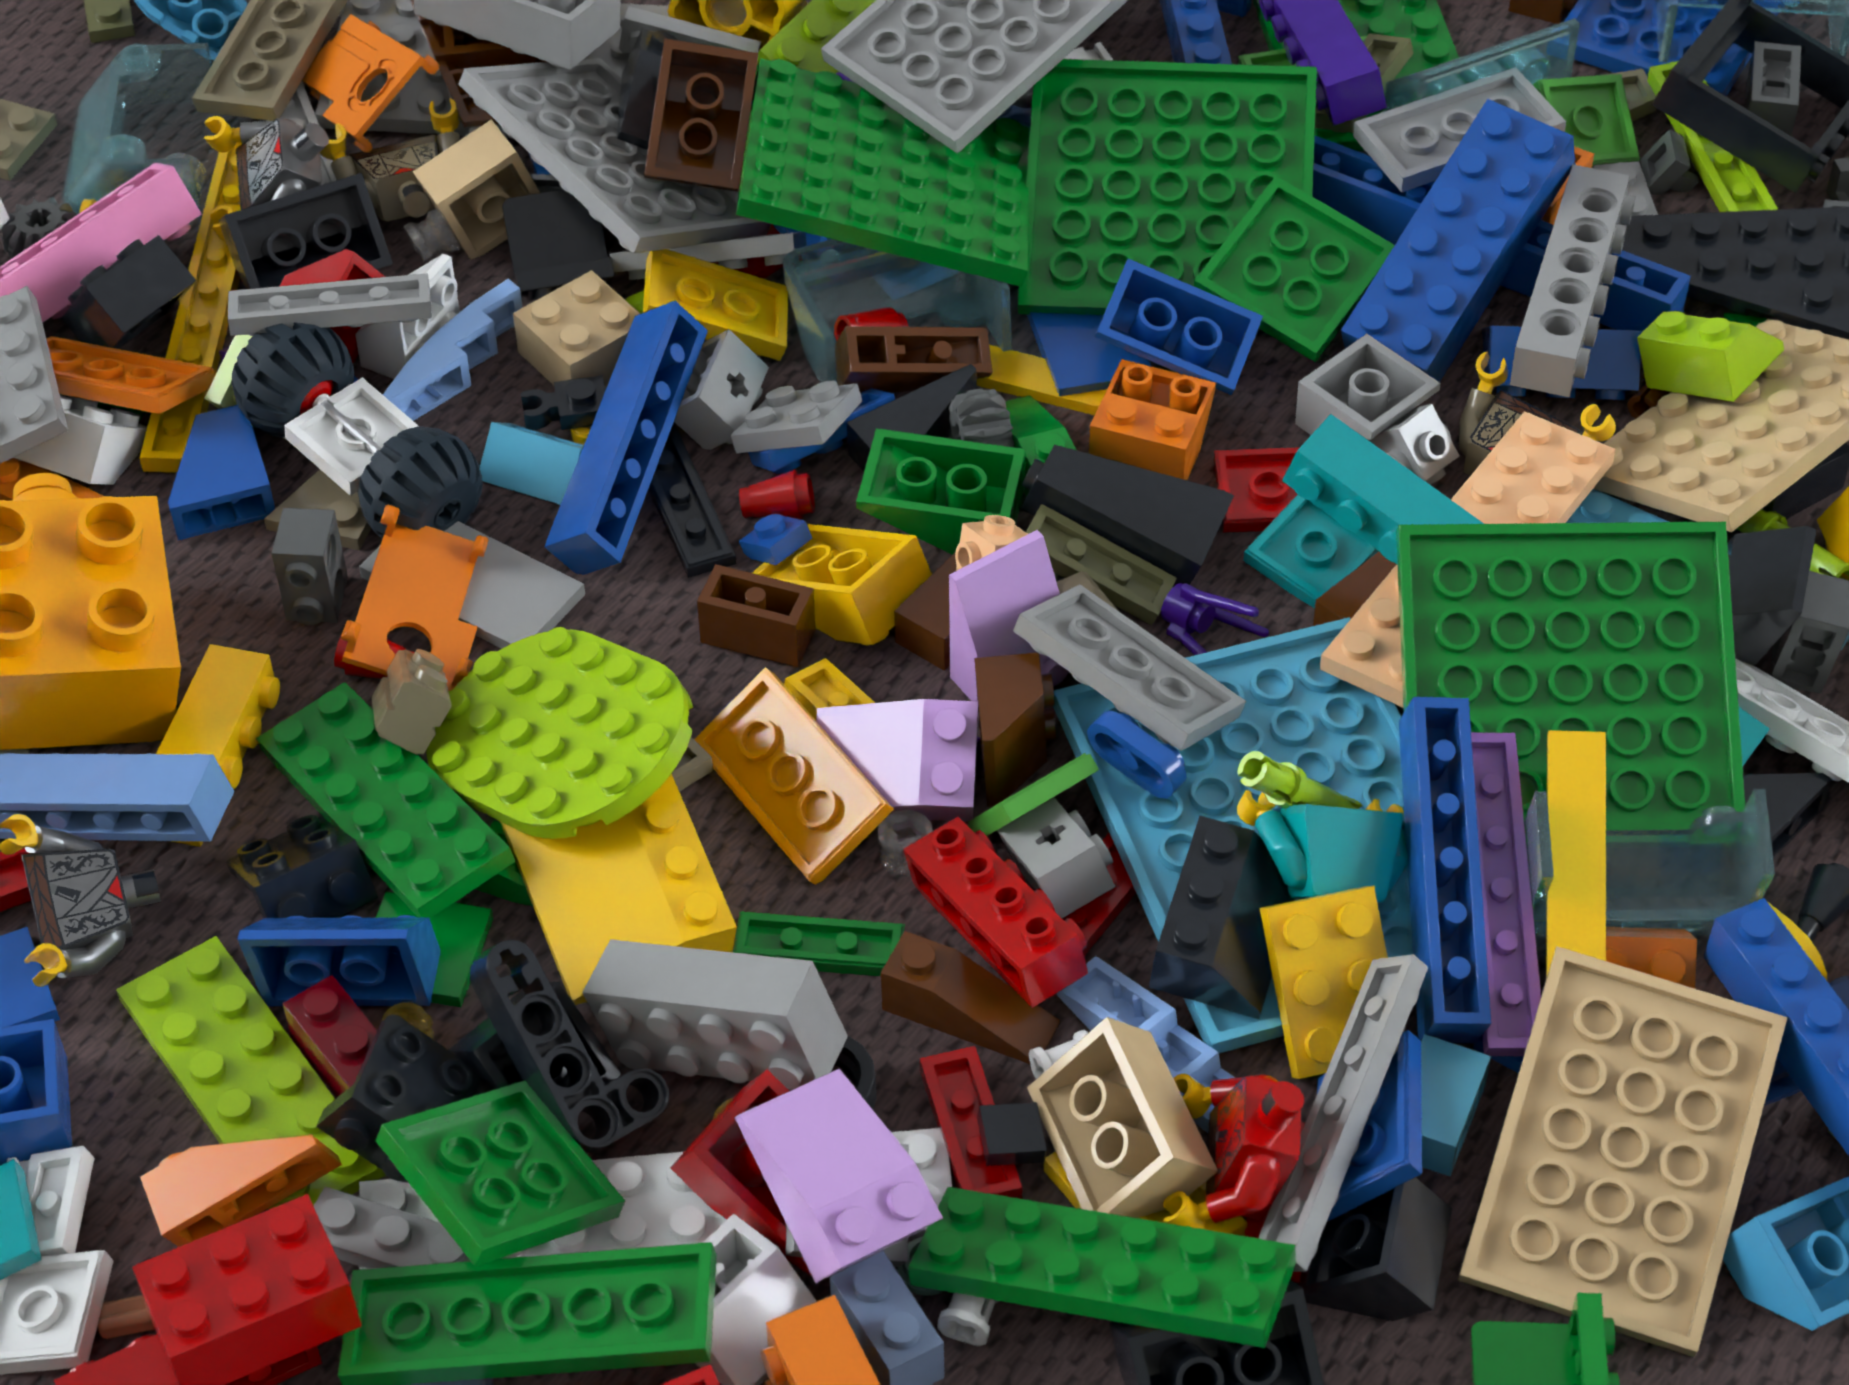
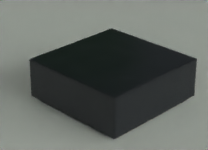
M1037 1102L979 1106L977 1122L986 1166L1044 1163L1047 1148Z

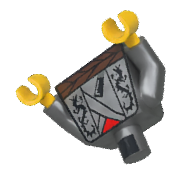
M213 116L205 121L207 128L216 135L205 136L204 139L217 152H228L235 146L236 142L241 141L242 143L236 149L241 210L321 185L320 151L329 142L328 135L321 126L315 123H308L305 127H302L292 120L283 118L273 121L244 122L240 124V128H231L220 116ZM228 205L218 206L210 212V218L215 223L212 228L223 241H225L219 220L224 215L234 212Z
M14 814L0 823L1 829H10L16 835V839L9 838L1 842L0 851L3 854L12 855L25 847L29 853L21 856L41 944L24 959V962L27 964L37 962L45 968L32 979L37 987L47 985L56 976L68 978L98 973L124 948L126 938L133 936L128 909L161 902L154 869L120 876L115 850L104 849L98 842L63 831L35 826L30 818L22 814Z

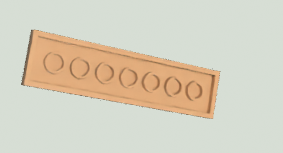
M1524 411L1451 500L1484 524L1566 523L1612 466L1615 448ZM1396 564L1321 654L1320 670L1404 708L1398 565Z

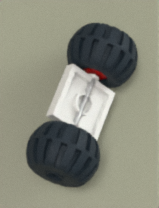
M294 322L293 329L285 324L280 323L266 327L267 333H255L248 340L249 344L246 348H242L237 357L238 362L234 364L232 372V388L238 407L253 426L269 435L285 438L350 496L358 491L362 513L379 537L383 539L387 525L380 523L386 505L398 507L400 512L396 524L412 530H419L425 526H430L445 531L458 521L466 524L470 519V514L475 511L479 503L483 486L480 468L473 453L461 439L444 430L419 427L364 378L354 382V368L350 353L339 335L331 328H320L312 324Z

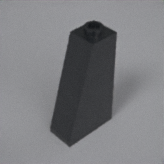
M1055 444L1045 463L1035 458L1021 485L1030 490L1021 507L1022 510L1035 516L1041 504L1049 507L1176 577L1177 579L1173 587L1179 583L1191 584L1206 558L1234 495L1224 490Z

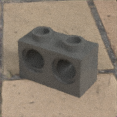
M1755 41L1746 81L1744 108L1792 136L1799 106L1801 46Z
M283 508L271 554L286 620L297 621L304 625H315L319 622L337 623L348 574L335 510Z
M1809 571L1802 614L1773 645L1769 670L1770 676L1792 689L1821 694L1849 633L1848 580Z

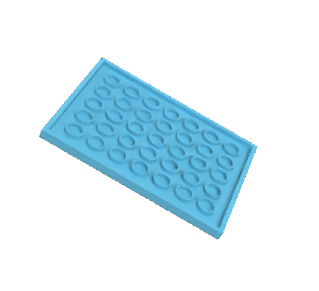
M1350 617L1186 657L1191 663L1243 698L1246 703L1238 719L1183 751L1175 748L1184 759L1187 778L1185 783L1167 799L1158 798L1143 789L1103 760L1091 746L1087 736L1088 727L1105 711L1122 713L1116 709L1110 700L1092 687L1082 683L1054 690L1053 708L1075 757L1077 758L1084 753L1086 755L1090 753L1099 768L1097 772L1085 778L1158 942L1199 816L1254 830L1260 836L1255 826L1246 824L1240 819L1236 809L1245 790L1251 792L1253 799L1257 803L1262 793L1240 782V779L1243 777L1238 776V766L1246 754L1252 751H1259L1278 763L1290 762L1302 768L1308 778L1360 802L1362 807L1359 809L1364 810L1377 798L1380 800V808L1384 812L1392 804H1398L1404 811L1398 722L1401 715L1394 703L1320 670L1321 654L1351 620ZM1133 718L1142 730H1144L1146 733H1148L1153 738L1158 740L1160 743L1165 744L1164 742L1158 739V737L1152 730H1150L1145 725L1140 723L1138 720ZM1275 806L1273 810H1276L1281 814V808ZM1403 814L1401 828L1406 842L1405 819ZM1406 867L1391 892H1388L1385 901L1377 903L1388 958L1413 954L1408 867ZM1273 976L1260 1019L1184 998L1202 1041L1219 1052V1054L1284 1036Z

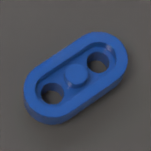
M1105 711L1088 727L1087 736L1096 753L1152 795L1167 799L1185 783L1187 775L1184 768V759L1174 747L1162 744L1146 733L1129 715Z

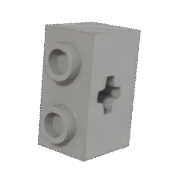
M730 329L705 341L674 422L703 449L712 450L724 443L732 444L730 435L745 421V416L751 411L752 406L763 393L761 385L769 367Z
M1054 797L997 830L1012 861L1021 871L1025 881L1033 891L1040 888L1046 893L1056 913L1061 918L1115 887L1106 866L1113 863V859L1104 842L1097 834L1091 836L1086 823L1076 810L1068 814Z

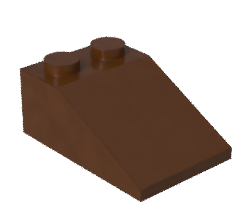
M664 38L644 178L739 192L759 53Z

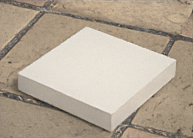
M105 1250L41 1256V1261L0 1280V1375L69 1369L89 1361L113 1265L112 1258Z

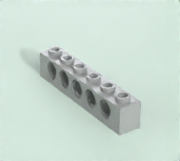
M1572 165L1515 347L1510 380L1511 386L1570 397L1575 377L1585 379L1591 349L1584 348V346L1594 347L1600 317H1595L1594 314L1601 316L1604 314L1609 286H1604L1603 283L1612 285L1618 256L1611 254L1621 255L1627 226L1620 224L1629 225L1633 213L1635 196L1627 195L1630 175Z

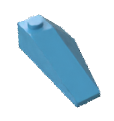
M134 0L149 19L213 61L248 5L245 0Z
M1849 1176L1756 1216L1729 1234L1723 1261L1745 1299L1811 1331L1849 1314Z

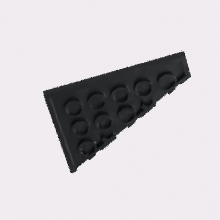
M1849 207L1638 215L1631 217L1629 225L1620 224L1627 226L1623 251L1691 276L1686 297L1708 304H1721L1731 311L1744 315L1748 308L1777 317L1784 324L1808 330H1818L1824 334L1849 340Z

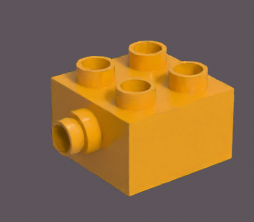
M36 473L22 478L13 488V500H0V750L163 740L176 712L181 663L157 496L78 498L72 493L70 483L60 475Z

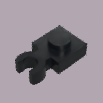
M603 375L554 382L555 392L551 393L538 389L526 390L521 393L526 429H541L549 425L551 421L560 420L561 430L592 426L605 393Z

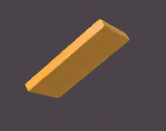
M766 667L694 739L712 757V768L808 881L814 885L823 881L894 810L780 679Z

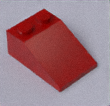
M766 1069L741 1089L672 1164L670 1169L712 1210L725 1219L735 1214L776 1245L789 1262L812 1276L803 1257L786 1256V1221L735 1119L737 1115L789 1092Z

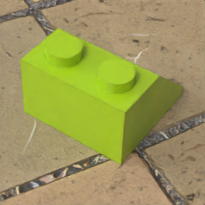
M1679 311L1661 313L1637 337L1647 388L1734 402L1785 350L1783 341L1751 324L1731 322L1719 317L1710 319L1690 316Z

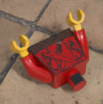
M1187 1074L1175 1076L1173 1079L1179 1091L1185 1094L1183 1100L1193 1119L1203 1116L1211 1104L1214 1106L1209 1114L1208 1151L1218 1172L1206 1181L1205 1202L1196 1204L1187 1194L1181 1191L1169 1195L1164 1200L1163 1207L1172 1216L1166 1217L1164 1223L1203 1229L1208 1219H1212L1214 1223H1219L1243 1216L1261 1221L1299 1159L1301 1109L1304 1105L1302 1092L1294 1084L1286 1081L1278 1082L1276 1078L1269 1075L1213 1080L1211 1087H1204Z

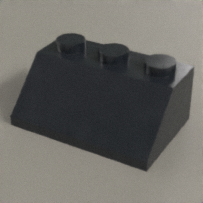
M362 173L226 214L219 220L233 264L246 289L279 287L285 275L345 249L355 252L375 269L393 264Z
M1199 816L1156 948L1149 988L1260 1019L1272 979L1260 908L1292 902L1295 899L1291 898L1288 893V885L1284 883L1262 838L1254 830Z
M1292 1280L1289 1281L1265 1348L1109 1321L1120 1373L1125 1385H1324L1304 1291L1302 1287Z

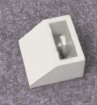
M442 254L408 274L428 273L432 318L417 319L409 323L398 321L370 323L359 329L355 336L361 367L395 379L406 362L430 337L460 312L457 297V281L454 277L451 256Z
M60 395L68 431L13 458L89 484L113 485L141 452L147 426L138 423L140 415L118 408H111L110 411L97 408V401Z
M732 1214L703 1242H712L717 1255L710 1362L695 1364L700 1368L711 1364L719 1383L722 1385H761L768 1378L760 1352L768 1347L766 1322L817 1301L780 1249L738 1216Z

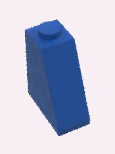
M238 405L195 416L168 500L178 540L262 520L275 510L270 483L251 422L246 419Z

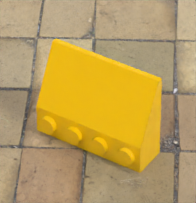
M672 774L647 800L630 813L608 825L601 819L591 825L577 827L576 836L557 839L534 837L500 821L567 994L575 1005L587 1002L582 992L610 939L733 952L737 926Z

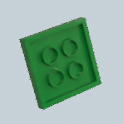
M1275 176L1196 277L1194 287L1262 315L1263 318L1259 325L1260 330L1316 362L1346 323L1395 245L1287 181Z
M526 1081L381 1125L376 1139L377 1144L475 1267L618 1218L625 1204V1199Z

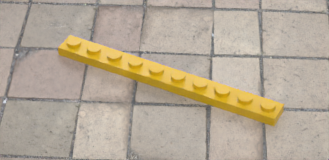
M241 141L236 142L230 151L218 153L188 269L196 279V282L180 300L165 357L167 359L212 367V369L216 370V373L220 361L219 351L223 349L229 325L228 291L237 290L240 276L233 264L226 242L221 240L212 228L215 223L210 218V212L221 205H228L234 212L241 210L236 149L242 144ZM208 390L161 414L151 413L139 457L143 472H178L195 416L208 410L209 402L204 399Z

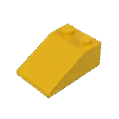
M808 524L813 537L811 540L778 565L764 562L752 572L753 574L814 588L816 629L835 640L860 643L862 645H874L884 640L888 636L889 630L895 626L894 611L932 575L916 535Z

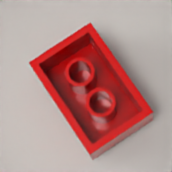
M308 1194L132 1266L148 1313L178 1385H225L362 1326L349 1281Z

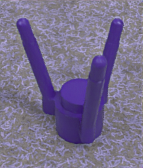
M1187 583L1176 584L1169 591L1162 604L1161 617L1170 623L1166 634L1180 641L1194 656L1207 653V651L1190 634L1194 631L1198 633L1205 632L1214 619L1261 637L1269 636L1267 628L1228 612L1257 617L1259 615L1258 608L1201 591Z

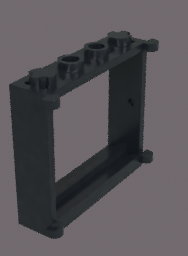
M1729 0L1673 67L1652 105L1796 193L1806 178L1813 182L1817 180L1828 161L1832 159L1842 142L1849 135V59L1754 3L1752 0ZM1755 41L1801 46L1800 83L1842 108L1812 149L1703 83L1704 79L1733 43L1751 54Z

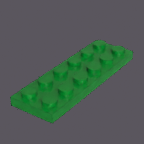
M346 682L325 693L311 704L256 738L264 754L329 823L356 840L363 860L417 917H429L431 919L516 862L510 847L418 755L378 735L375 728L373 709Z
M947 1187L938 1205L943 1218L928 1226L908 1266L910 1285L1265 1348L1296 1265V1248L1294 1244Z
M713 1243L503 1258L477 1267L471 1261L353 1270L351 1290L362 1326L345 1333L343 1336L338 1377L342 1385H407L710 1362L717 1255Z

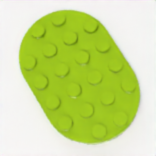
M556 627L547 632L523 638L499 651H490L480 656L474 663L473 669L468 673V676L464 677L453 690L449 691L452 707L440 727H435L436 734L426 749L429 767L468 806L534 837L549 839L568 838L576 836L577 827L591 825L601 819L608 825L620 819L641 805L667 780L680 762L689 744L692 729L688 725L689 709L693 708L688 692L679 679L664 664L591 633Z

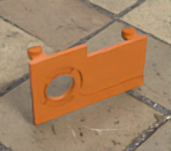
M350 14L340 26L341 30L316 55L302 82L311 89L309 94L318 101L321 94L333 101L322 116L334 125L337 123L343 125L346 132L355 139L353 144L363 152L370 153L372 144L363 136L364 133L419 68L429 74H436L439 70V64L429 55L423 58L418 53L382 33L381 29L372 21L365 23ZM387 72L388 78L382 89L371 99L362 102L361 96L368 83L379 74Z
M386 505L380 523L387 525L356 620L355 622L351 620L346 621L340 638L348 642L342 661L388 676L387 669L396 654L389 648L387 635L398 627H412L427 636L431 644L430 653L444 663L443 672L448 680V691H451L464 677L468 676L472 668L473 662L468 657L478 626L459 621L458 618L478 556L484 557L489 540L485 536L478 535L475 541L430 526H425L419 530L409 529L396 524L400 509L392 505Z

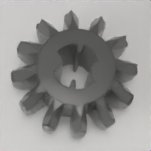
M54 197L49 198L45 202H38L34 198L32 204L27 206L16 204L15 213L8 214L10 219L1 229L4 250L8 252L10 259H12L77 214L72 210L69 203L58 204Z
M983 388L967 390V393L958 394L951 400L949 405L950 415L948 417L950 425L949 436L951 439L1014 447L1010 412L1006 409L1005 399L995 389L983 390Z

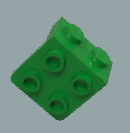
M1577 1292L1569 1324L1479 1321L1472 1327L1470 1340L1473 1385H1620L1618 1373L1608 1372L1607 1355H1613L1615 1325L1613 1318L1603 1317L1602 1293Z

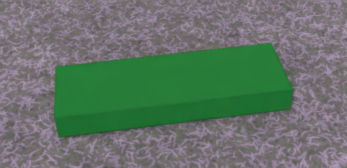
M740 911L733 953L813 961L819 972L881 976V971L905 931V924Z

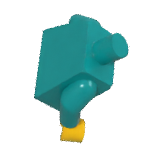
M1245 790L1236 808L1238 816L1246 824L1256 827L1284 883L1288 885V893L1291 898L1306 899L1363 886H1374L1377 903H1383L1387 898L1388 892H1391L1408 865L1406 842L1401 828L1404 811L1398 804H1392L1385 812L1380 808V800L1377 798L1364 810L1303 804L1281 808L1280 814V812L1273 810L1276 805L1268 801L1265 793L1260 794L1257 803L1249 790Z

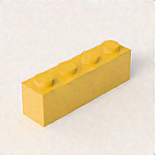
M210 644L156 754H213L232 788L235 789L242 776V759L247 748H255L258 744L256 738L261 735V719L266 708L273 709L279 698L280 681L274 676L270 655ZM172 841L201 847L203 841Z

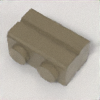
M406 649L398 650L387 669L388 677L381 679L371 697L375 728L378 735L416 755L425 753L436 734L435 727H440L452 707L447 686L448 680L443 672L444 663L439 658L422 649H416L415 653Z

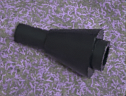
M1831 863L1817 864L1813 867L1799 912V921L1796 924L1811 941L1814 940L1818 932H1822L1849 909V868L1844 865Z

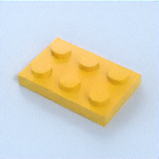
M668 249L649 252L646 259L643 313L676 300L708 330L705 340H709L730 329L757 356L781 360L787 348L788 286Z
M1363 886L1260 908L1292 1078L1302 1079L1327 1072L1372 960L1388 958L1374 886Z

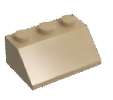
M1106 1017L1027 1087L1033 1102H1037L1040 1118L1082 1209L1140 1218L1166 1210L1163 1207V1202L1169 1195L1181 1191L1189 1196L1218 1172L1166 1062L1149 1031Z

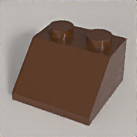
M1038 652L974 658L987 807L995 806L1004 801L1047 762L1046 741L1056 740L1053 708L1044 709V706H1054L1052 673L1041 674Z

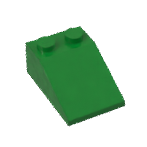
M876 428L856 500V508L910 535H916L917 538L953 555L960 543L962 523L981 522L988 515H1001L1013 519L1016 525L1024 487L1021 485L1025 475L1026 449Z

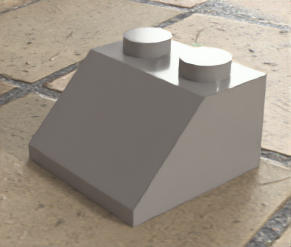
M1365 334L1298 381L1295 424L1312 435L1323 421L1332 414L1361 436L1371 440L1440 390V382L1370 335Z

